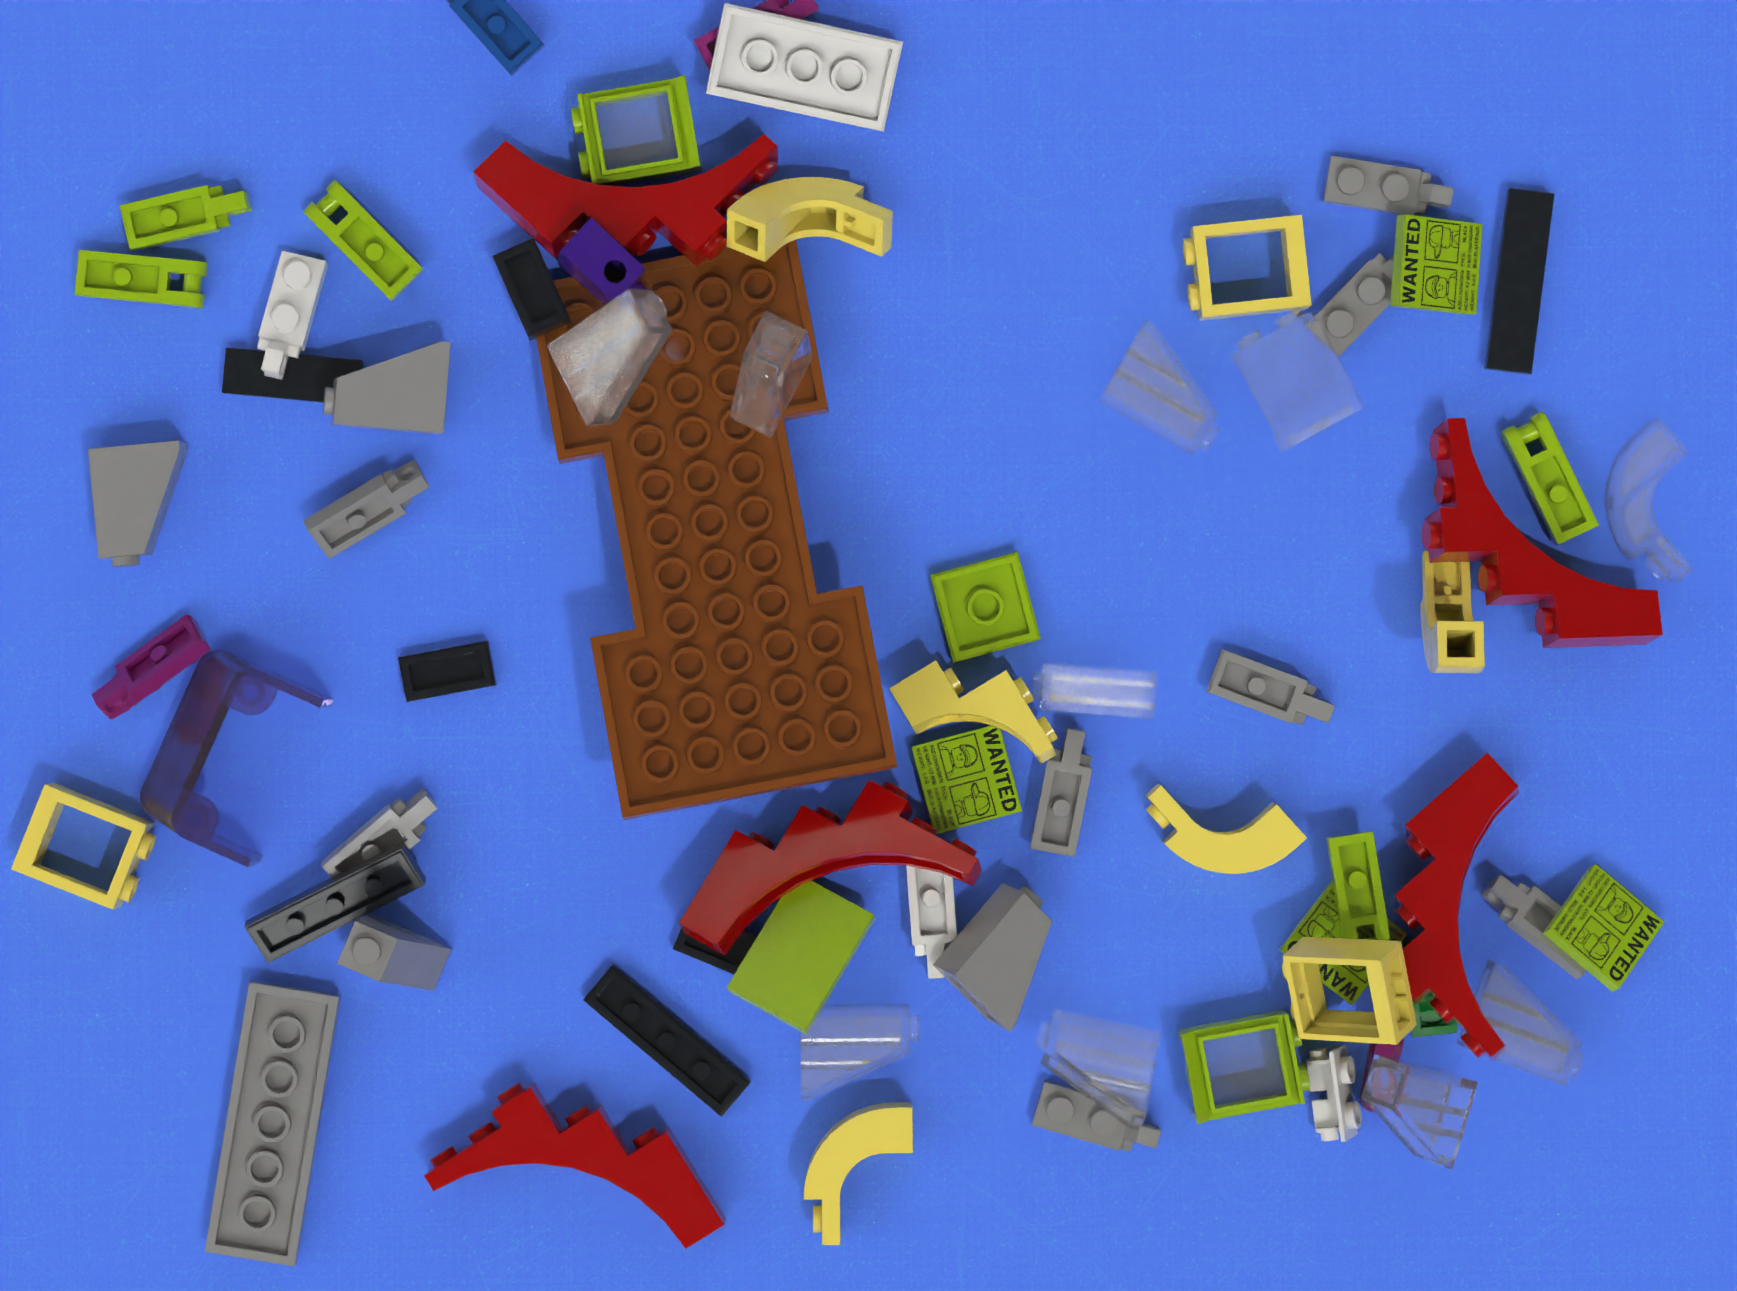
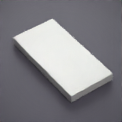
M724 3L705 93L884 132L903 42Z

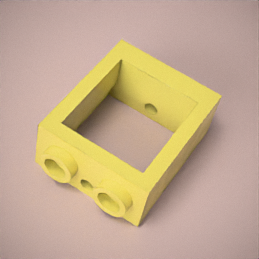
M1302 215L1193 226L1189 230L1190 238L1183 239L1185 266L1193 265L1195 282L1187 285L1190 311L1198 310L1199 321L1306 310L1312 306ZM1280 231L1287 297L1213 305L1206 239Z
M44 784L11 870L114 910L122 907L124 901L130 903L135 895L140 878L134 876L140 859L146 861L152 852L156 835L151 834L155 822L59 784ZM64 805L132 831L108 891L41 865Z
M1302 937L1282 956V972L1288 982L1291 997V1016L1296 1022L1299 1039L1397 1045L1417 1025L1401 941ZM1319 964L1365 966L1374 1012L1327 1010Z

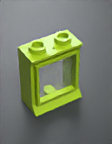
M685 75L668 80L577 94L579 106L571 107L575 134L584 133L586 151L579 152L583 179L591 178L592 183L597 185L618 186L702 171L688 94V83Z
M1284 1009L1177 1029L1178 1037L1182 1042L1186 1063L1185 1074L1187 1083L1190 1086L1194 1109H1192L1193 1118L1197 1124L1225 1117L1305 1104L1303 1092L1310 1091V1081L1306 1065H1298L1295 1047L1302 1046V1039L1298 1037L1296 1022L1289 1019V1014Z

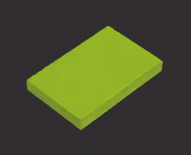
M813 881L800 885L780 898L726 987L728 992L807 1035L874 923L875 915Z

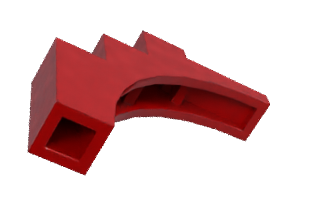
M763 134L737 156L705 173L668 184L621 187L597 185L566 177L532 161L505 140L473 173L478 189L554 258L560 254V250L581 227L592 218L632 256L635 253L638 256L644 254L653 245L657 237L655 234L659 232L698 267L706 258L709 260L714 259L727 245V220L723 216L727 215V209L756 184L761 186L770 180L778 168L777 145Z
M1447 418L1433 430L1429 441V451L1431 458L1436 460L1438 477L1434 483V497L1436 503L1441 504V507L1425 518L1421 530L1423 547L1428 549L1429 563L1481 561L1482 565L1478 572V584L1480 590L1485 592L1486 606L1538 604V609L1535 613V628L1542 637L1543 648L1646 645L1663 635L1658 590L1614 586L1589 579L1557 563L1526 539L1504 515L1488 490L1472 453L1465 418Z
M1487 752L1405 824L1406 831L1410 835L1405 840L1408 846L1422 861L1428 857L1433 861L1395 894V899L1400 904L1395 912L1412 931L1418 926L1423 930L1403 948L1413 1002L1418 1004L1431 993L1434 999L1429 1002V1005L1445 1023L1448 1024L1454 1019L1465 1031L1460 1039L1477 1058L1485 1053L1493 1061L1506 1048L1505 1044L1483 1016L1467 982L1460 954L1458 921L1463 884L1476 848L1494 819L1519 794V786Z
M868 780L842 825H839L841 819L829 810L818 806L813 811L802 805L774 851L772 850L774 844L762 835L751 831L749 836H746L735 830L679 924L686 935L725 956L746 926L770 904L800 885L835 871L868 865H906L940 872L973 886L982 869L978 858L975 857L977 852L969 845L957 839H953L951 844L935 836L937 830L918 818H914L912 822H909L913 812L909 801L906 800L907 794L902 789L887 781H884L882 786Z
M518 1082L499 1094L497 1098L500 1104L493 1109L492 1113L500 1125L495 1128L490 1121L468 1135L472 1143L456 1152L453 1146L443 1150L429 1160L433 1167L424 1175L432 1190L435 1191L465 1175L498 1166L544 1164L573 1168L606 1179L637 1197L664 1220L685 1249L725 1225L726 1221L725 1215L669 1126L658 1132L655 1126L644 1131L632 1140L635 1147L630 1150L602 1104L593 1110L590 1109L588 1104L575 1110L564 1118L568 1125L563 1128L535 1083L523 1088L521 1083Z

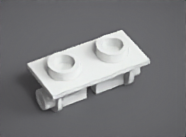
M1341 1045L1329 1051V1056L1327 1048L1309 1050L1310 1059L1306 1060L1310 1081V1092L1327 1091V1098L1312 1100L1315 1132L1320 1133L1321 1141L1338 1140V1132H1340L1341 1142H1346L1358 1135V1128L1361 1127L1362 1123L1361 1108L1359 1103L1353 1099L1351 1083L1355 1082L1356 1077L1354 1060L1351 1056L1347 1055L1346 1045Z

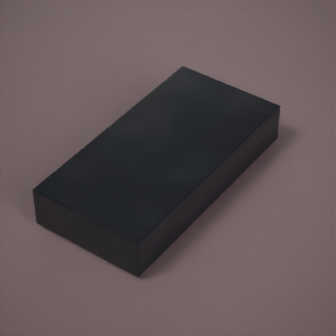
M534 238L492 256L529 340H533L571 323Z
M489 641L398 657L406 702L497 685Z

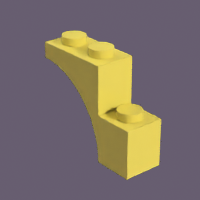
M936 660L889 688L916 734L951 722H977L997 727L1013 735L1031 750L1041 764L1057 755L1051 744L1058 739L1056 733L1044 715L1038 719L1035 718L1028 704L1034 701L1032 694L1021 677L1013 681L1007 670L961 698L957 695L965 690L952 668L950 667L942 671Z

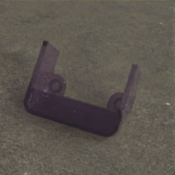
M214 650L206 653L197 663L141 788L140 803L143 810L171 831L192 843L246 867L259 864L263 857L262 854L215 834L219 823L217 807L209 798L193 791L230 708L246 715L261 714L272 705L278 690L319 708L330 707L333 698L232 652Z

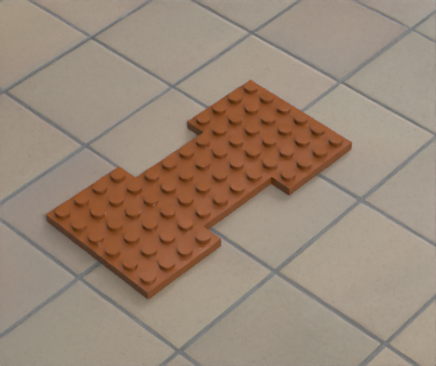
M796 240L782 246L766 262L725 247L717 257L712 260L706 258L698 267L684 255L641 263L646 270L644 278L640 282L659 298L642 319L622 302L614 311L610 310L573 277L553 280L571 323L537 337L536 341L559 463L563 464L604 456L635 629L590 638L622 818L629 820L898 768L863 585L817 594L784 421L828 413L829 409ZM616 271L605 274L606 279L612 283H618L623 280V276Z

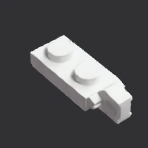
M281 252L258 334L259 341L257 347L265 351L261 370L264 371V376L282 380L289 356L299 358L301 350L305 351L328 265L326 261L291 252Z
M906 866L912 946L915 945V956L927 955L928 979L945 978L933 964L957 937L953 878L940 872Z

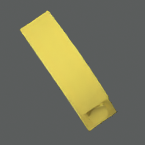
M824 177L783 179L753 189L727 209V247L766 262L782 246L793 240L805 237H829L882 257L891 249L893 211L864 200V186L852 182Z
M1424 551L1422 554L1423 600L1420 603L1423 648L1427 667L1431 673H1481L1485 667L1484 621H1473L1470 562L1429 563V553Z
M1157 784L1144 795L1151 802V805L1145 809L1163 830L1169 824L1174 828L1161 842L1185 861L1205 870L1226 874H1240L1260 870L1285 858L1307 839L1284 811L1273 802L1245 826L1233 831L1216 832L1196 824L1162 785Z
M912 1102L880 1103L859 1109L836 1123L817 1145L807 1168L803 1200H822V1205H813V1233H822V1245H840V1193L844 1179L849 1171L858 1162L872 1155L913 1153Z

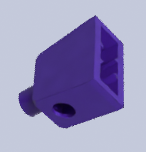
M592 218L560 250L558 265L610 310L614 311L622 302L642 319L659 300L640 282L644 278L646 269ZM616 271L623 276V280L618 283H612L606 279L605 274Z

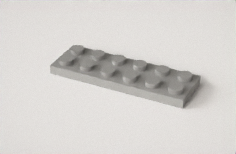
M257 981L249 982L205 1252L294 1267L297 1264L341 995Z

